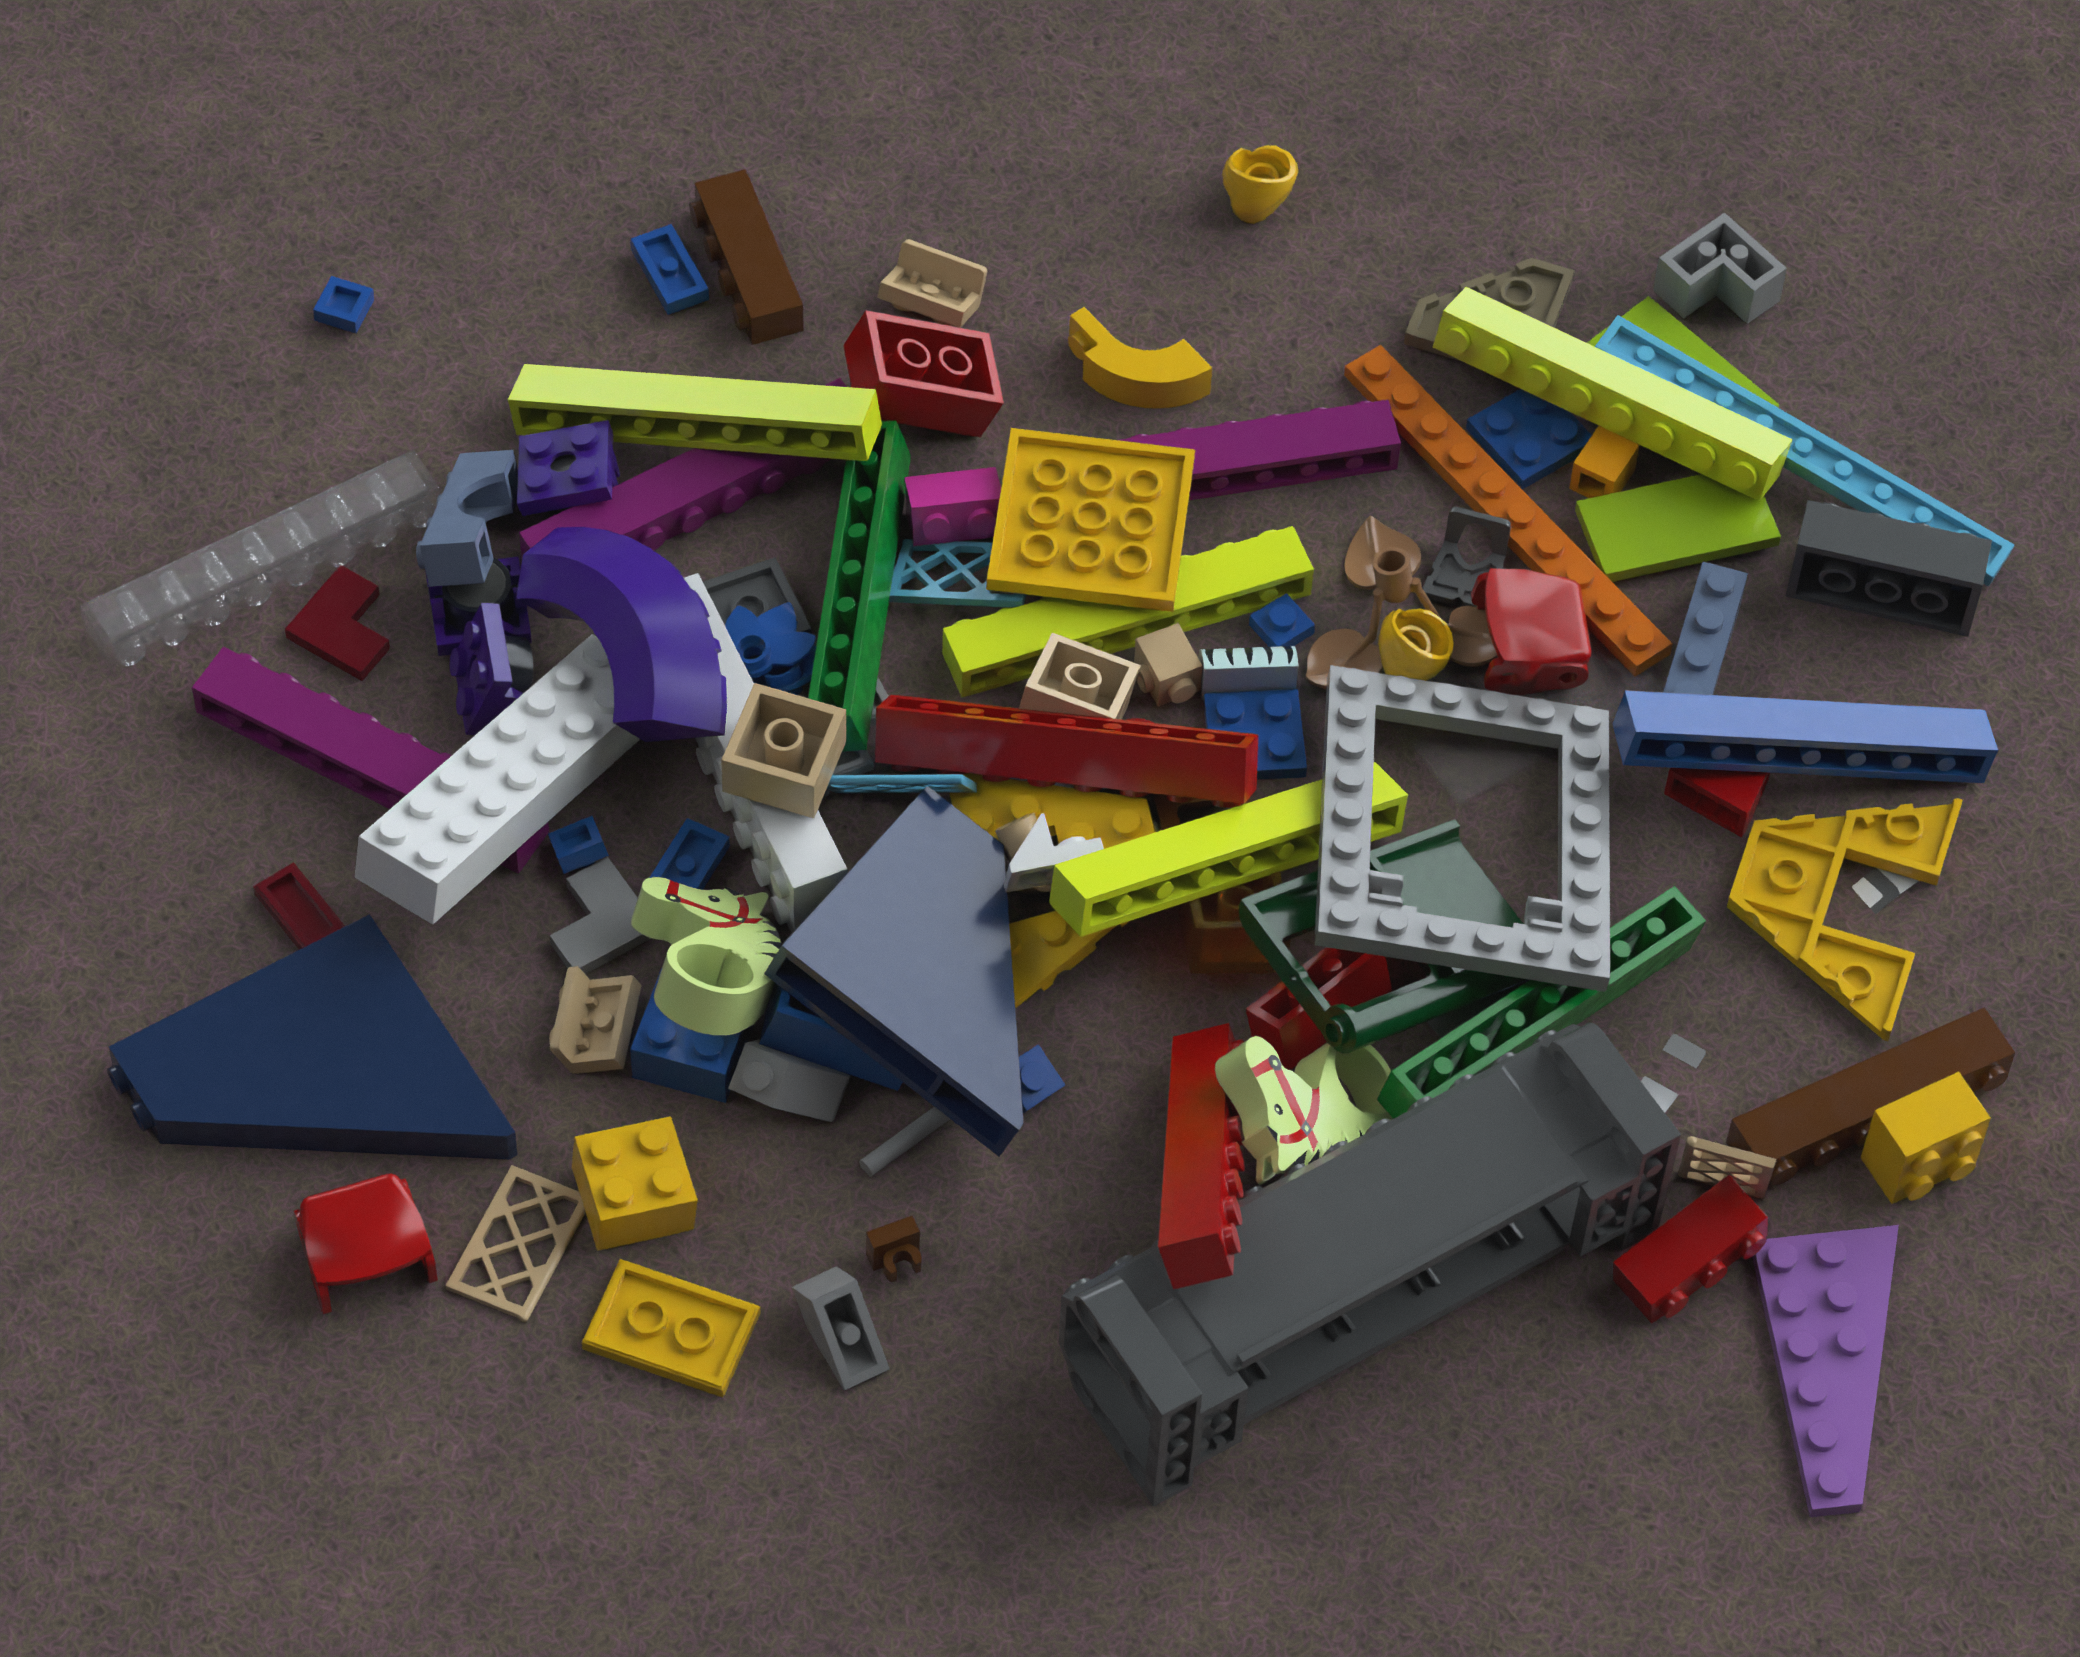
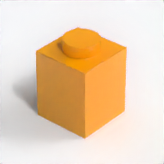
M1598 425L1573 463L1569 489L1587 498L1621 492L1635 471L1640 445Z

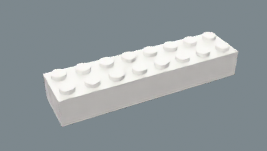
M696 573L684 579L691 589L698 593L710 615L707 619L713 637L719 640L722 652L718 653L720 672L726 677L727 687L725 736L695 738L699 745V748H696L697 758L704 774L712 773L717 782L714 789L723 812L731 810L736 820L733 822V829L742 849L749 847L755 858L751 860L754 875L758 884L761 887L768 885L773 895L770 898V904L777 922L780 925L787 923L793 934L846 876L848 869L818 810L815 818H810L722 792L721 759L754 683L699 574Z
M591 634L365 830L358 839L355 878L429 923L434 924L638 742L639 738L613 723L614 686L612 672L607 655L599 639Z

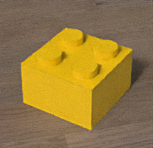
M1957 1072L1874 1110L1861 1159L1891 1204L1906 1197L1910 1201L1917 1200L1930 1192L1934 1184L1950 1178L1951 1181L1960 1180L1975 1169L1991 1117L1960 1072Z
M671 1116L574 1136L571 1167L597 1251L694 1229L698 1199Z

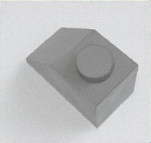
M760 1039L745 1043L728 1089L772 1108L833 1122L850 1080V1075L759 1044Z
M836 1266L792 1287L808 1331L844 1390L890 1369L855 1278Z

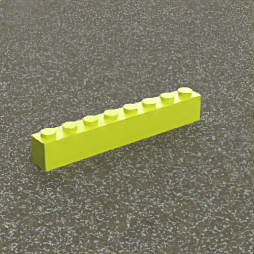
M1465 287L1443 310L1433 344L1435 349L1758 501L1762 499L1781 474L1793 440L1468 287Z
M524 364L508 398L516 435H529L609 420L614 432L613 442L868 461L882 426L876 389Z
M1293 526L1278 531L1268 530L1257 537L1237 543H1223L1213 550L1192 556L1182 555L1173 612L1043 597L1038 601L1018 607H1004L994 614L977 619H963L952 626L943 628L942 654L961 698L1030 678L1051 633L1112 654L1135 647L1136 638L1179 623L1183 632H1187L1258 611L1286 593L1292 600L1309 596L1312 591L1314 568Z
M1374 762L1371 842L1402 831L1408 794L1376 762ZM1322 779L1055 864L1049 903L1073 930L1082 937L1317 860L1319 858Z

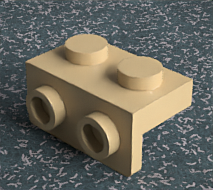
M906 239L901 245L896 267L880 283L877 298L890 302L899 310L914 311L931 317L938 324L961 328L980 306L987 268Z
M578 966L567 968L564 986L561 987L559 992V1008L554 1028L550 1032L549 1041L550 1050L571 1073L579 1074L624 1069L642 986L633 975L590 980Z

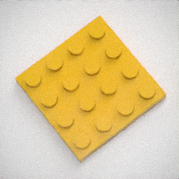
M1011 428L986 590L1173 612L1195 449Z

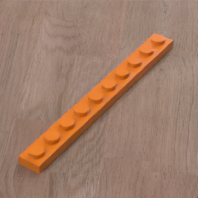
M1382 345L1345 365L1344 376L1368 401L1389 400L1398 433L1473 511L1510 521L1511 529L1508 547L1532 571L1566 577L1579 583L1587 628L1634 677L1671 654L1673 643Z

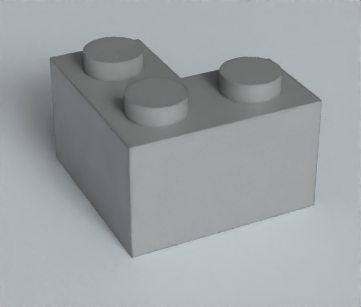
M1723 213L1659 257L1653 291L1683 318L1717 296L1748 324L1780 302L1787 268L1726 213Z

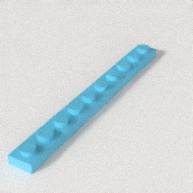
M1616 316L1595 347L1793 439L1783 467L1858 511L1879 513L1888 518L1911 523H1925L1934 528L1957 533H1970L1979 538L1992 540L1983 584L1987 586L1991 584L2011 554L2014 544L1621 316Z

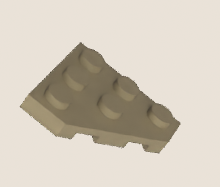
M1530 258L1516 263L1514 270L1494 277L1492 273L1459 284V290L1437 297L1434 293L1418 300L1405 332L1404 344L1459 360L1433 348L1443 310L1465 287L1555 328L1573 283L1575 270Z

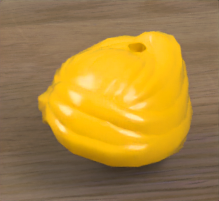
M1265 145L1255 149L1253 152L1244 148L1235 151L1225 162L1222 172L1223 185L1230 197L1233 213L1241 221L1251 224L1261 222L1271 215L1292 191L1298 175V164L1291 153L1278 146Z
M1399 608L1396 611L1390 612L1383 620L1378 638L1381 663L1385 674L1425 681L1435 677L1446 667L1451 658L1454 645L1452 632L1447 623L1432 611L1421 608L1407 611Z

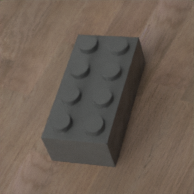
M1807 500L1786 597L1968 637L1984 583L1992 540L1979 538L1970 533H1957L1934 528L1925 523H1911L1888 518L1879 513H1865L1847 509L1833 503Z

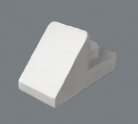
M1044 813L1041 814L1009 864L1004 880L1006 893L1052 884L1055 864L1104 849L1101 837L1086 840L1084 837H1071L1060 842L1058 846H1053Z

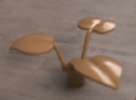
M1369 516L1356 532L1349 545L1344 564L1345 574L1351 584L1363 590L1375 589L1373 591L1374 602L1369 631L1365 638H1363L1359 632L1352 629L1331 630L1314 642L1307 656L1306 680L1319 688L1326 689L1330 665L1382 673L1384 669L1381 663L1379 646L1372 643L1377 637L1382 602L1384 600L1389 603H1400L1406 600L1411 592H1414L1425 610H1430L1440 617L1422 589L1421 580L1412 577L1421 564L1420 548L1411 538L1385 526L1373 516ZM1468 605L1453 610L1449 623H1447L1452 632L1454 643L1450 660L1459 665L1475 667L1488 664L1493 659L1499 658L1490 637L1485 610H1477V607Z

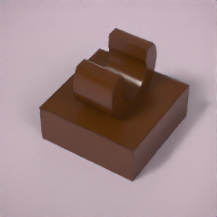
M913 1215L866 1232V1256L873 1271L883 1268L885 1277L891 1283L897 1281V1269L894 1265L897 1262L908 1261L912 1265L915 1274L921 1272L920 1230Z

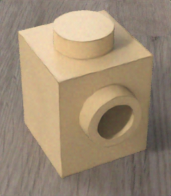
M1179 623L1136 638L1134 663L1141 665L1136 681L1143 693L1150 692L1158 707L1169 702H1185L1201 690L1203 666Z

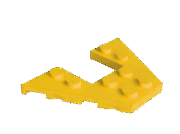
M964 773L963 776L977 783V793H950L952 805L998 841L996 829L1030 813H1034L1037 820L1044 813L1050 835H1057L1058 843L1071 837H1084L1086 840L1101 837L1103 848L1105 849L1156 832L1151 808L1146 798L1127 797L1097 791L1082 792L1074 788L1056 785L1037 787L1028 784L1027 781L1014 779L992 782L984 780L982 775ZM1057 911L1010 923L1015 1009L1040 988L1043 991L1053 985L1055 977L1059 973L1071 970L1097 948L1095 943L1116 926L1080 937ZM1128 922L1120 924L1121 927L1125 926Z
M1957 798L1953 799L1952 804L1914 808L1911 803L1901 804L1893 810H1885L1881 807L1846 810L1845 816L1815 819V814L1795 816L1790 820H1780L1777 818L1754 820L1729 895L1727 908L1880 1038L1889 1041L1915 953L1824 926L1823 922L1844 858L1937 886L1963 800Z

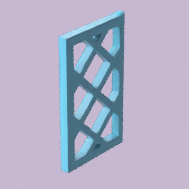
M904 539L893 572L889 602L1014 608L1024 605L1027 594L991 593L993 590H986L987 581L981 583L973 575L976 571L989 565L993 542L954 541L913 546L912 539ZM913 550L937 552L919 563H916L911 558ZM960 552L984 554L966 565H963L955 557ZM946 561L955 571L934 582L925 572ZM915 577L926 586L921 590L901 589L902 584ZM962 579L973 588L968 592L943 591Z
M962 774L832 775L827 789L835 793H921L928 786L936 793H977V783Z

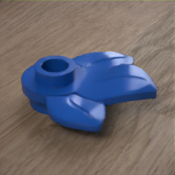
M789 602L776 606L758 617L747 608L737 606L725 623V627L751 678L762 676L773 667L793 666L801 662L811 653L816 644L815 635L807 632H797L795 611ZM753 655L759 656L755 659H748L750 656Z

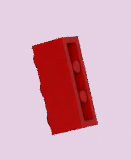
M1325 947L1302 965L1309 978L1330 1006L1346 1004L1353 1007L1392 991L1385 956ZM1283 981L1246 1008L1251 1036H1258L1266 1040L1275 1049L1283 1067L1287 1070H1292L1300 1060L1326 1043L1323 1034Z
M1728 1175L1613 1262V1281L1651 1323L1662 1316L1670 1318L1686 1306L1689 1296L1699 1288L1704 1286L1707 1289L1717 1284L1726 1275L1727 1267L1741 1256L1744 1259H1748L1762 1249L1767 1241L1766 1237H1768V1216L1739 1184Z

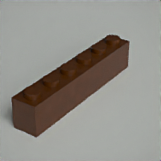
M1984 1007L1733 1118L1726 1143L1730 1147L1776 1159L1769 1183L1772 1182L1773 1185H1780L1790 1180L1799 1169L1812 1163L1816 1166L1825 1165L1835 1159L1841 1150L1855 1144L1858 1147H1864L1874 1110L1952 1074L1960 1072L1973 1092L1980 1088L1984 1091H1990L1999 1087L2008 1078L2015 1051Z

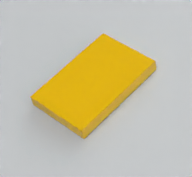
M620 1259L583 1338L582 1350L723 1398L761 1314L760 1306Z

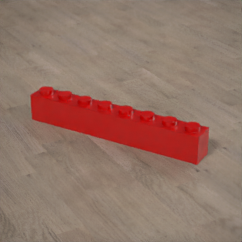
M891 694L876 707L875 762L891 764V768L897 771H915L921 767L936 769L937 774L963 775L965 772L982 774L984 780L992 782L1019 778L1028 779V784L1037 787H1049L1056 783L1073 784L1075 790L1082 792H1096L1102 788L1120 790V794L1127 797H1143L1148 795V793L1166 795V799L1172 802H1190L1198 798L1212 800L1213 805L1218 807L1233 808L1240 806L1241 803L1245 804L1257 790L1259 734Z
M1230 1023L1173 1036L1158 1249L1173 1290L1233 1276L1234 1254L1241 1252L1236 1227L1242 1225L1241 1211L1237 1199L1243 1198V1188L1239 1172H1243L1245 1169L1240 1148L1245 1138L1242 1132V1121L1239 1113L1219 1084L1215 1073L1217 1060L1244 1043L1243 1039L1235 1040Z

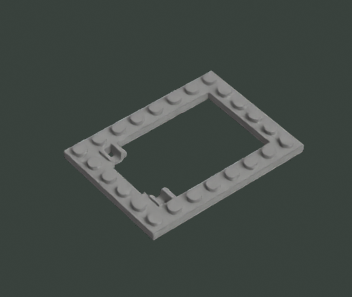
M1330 665L1326 686L1315 945L1606 992L1610 980L1609 710ZM1375 719L1557 748L1558 900L1528 896L1524 924L1513 923L1512 928L1418 913L1417 907L1403 905V898H1401L1403 875L1370 870Z

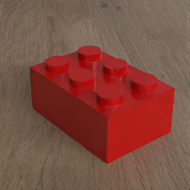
M866 310L843 345L851 388L876 389L880 416L883 421L896 420L900 424L981 438L1004 404L989 333Z

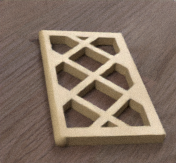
M1689 1136L1686 1139L1678 1175L1682 1178L1711 1186L1716 1185L1726 1176L1730 1175L1749 1196L1764 1199L1776 1159Z
M511 1165L445 1285L446 1290L514 1316L521 1322H527L586 1213L580 1192ZM516 1180L533 1187L536 1198L509 1206L507 1197ZM562 1199L577 1204L569 1221L556 1225L548 1204ZM541 1207L549 1228L521 1237L513 1216ZM506 1219L514 1240L486 1249L483 1241L493 1222ZM553 1237L556 1245L546 1264L533 1267L525 1246ZM518 1249L526 1270L498 1279L490 1258ZM483 1261L491 1282L477 1287L461 1282L470 1264ZM527 1280L531 1281L533 1288L523 1306L506 1300L503 1288Z

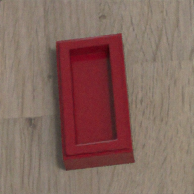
M294 862L253 886L254 895L299 950L345 927L343 922Z

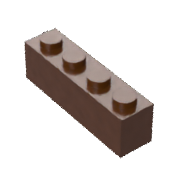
M746 169L695 182V201L689 203L691 218L696 229L703 227L706 236L703 237V242L709 261L718 262L720 270L717 271L723 295H731L735 304H732V314L737 329L739 331L746 329L752 345L804 331L802 300Z

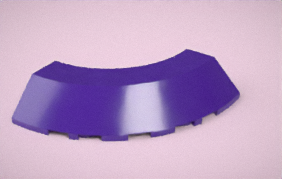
M557 527L523 554L516 599L549 619L566 618L585 622L593 630L607 655L612 672L614 724L644 742L725 736L727 687L726 677L720 672L718 653L722 652L719 640L713 637L707 619L710 615L698 593L691 589L681 575V572L671 562L650 547L628 536L608 530L587 527Z

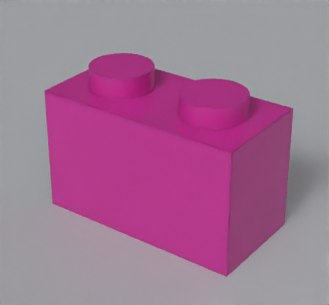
M996 467L904 477L906 517L913 546L994 537L1001 493V484Z

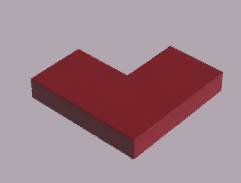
M340 565L285 628L286 638L363 681L390 650L389 639L357 622L379 597V586Z

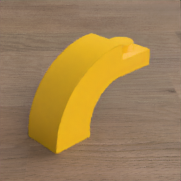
M1085 307L1070 315L1069 347L1078 359L1084 360L1083 380L1100 394L1126 405L1153 409L1182 406L1200 400L1210 394L1212 367L1185 339L1163 349H1136L1121 343L1113 337Z

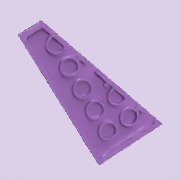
M1899 1225L1769 1238L1762 1249L1752 1256L1810 1517L1860 1512L1863 1504Z

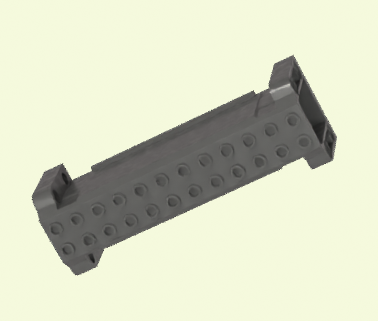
M1589 1022L1581 1027L1571 1024L1558 1032L1555 1030L1547 1031L1540 1035L1533 1042L1532 1046L1519 1053L1508 1052L1500 1056L1487 1070L1475 1076L1467 1074L1460 1077L1450 1086L1449 1090L1434 1098L1430 1096L1423 1097L1413 1103L1406 1113L1391 1121L1387 1118L1377 1121L1359 1138L1349 1143L1347 1141L1338 1142L1331 1146L1324 1153L1323 1157L1310 1164H1297L1288 1169L1278 1181L1264 1188L1256 1186L1243 1194V1198L1238 1199L1242 1225L1237 1226L1236 1229L1240 1240L1241 1252L1234 1254L1233 1276L1173 1290L1158 1249L1159 1239H1157L1150 1249L1136 1256L1126 1255L1119 1258L1109 1267L1108 1271L1091 1280L1083 1278L1074 1282L1061 1295L1058 1341L1068 1366L1071 1384L1084 1406L1154 1507L1192 1486L1194 1467L1242 1441L1244 1424L1564 1250L1565 1245L1570 1243L1581 1257L1612 1239L1622 1251L1647 1237L1659 1228L1681 1134L1605 1033L1596 1024Z

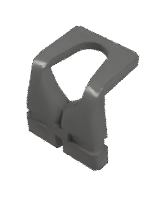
M1452 507L1448 515L1442 548L1431 567L1430 576H1427L1423 586V590L1429 600L1453 606L1459 603L1460 607L1466 605L1477 607L1471 602V591L1480 574L1489 572L1490 568L1503 569L1511 529L1510 521L1460 507ZM1471 523L1481 524L1491 532L1492 554L1479 563L1468 565L1461 557L1457 543L1466 525Z

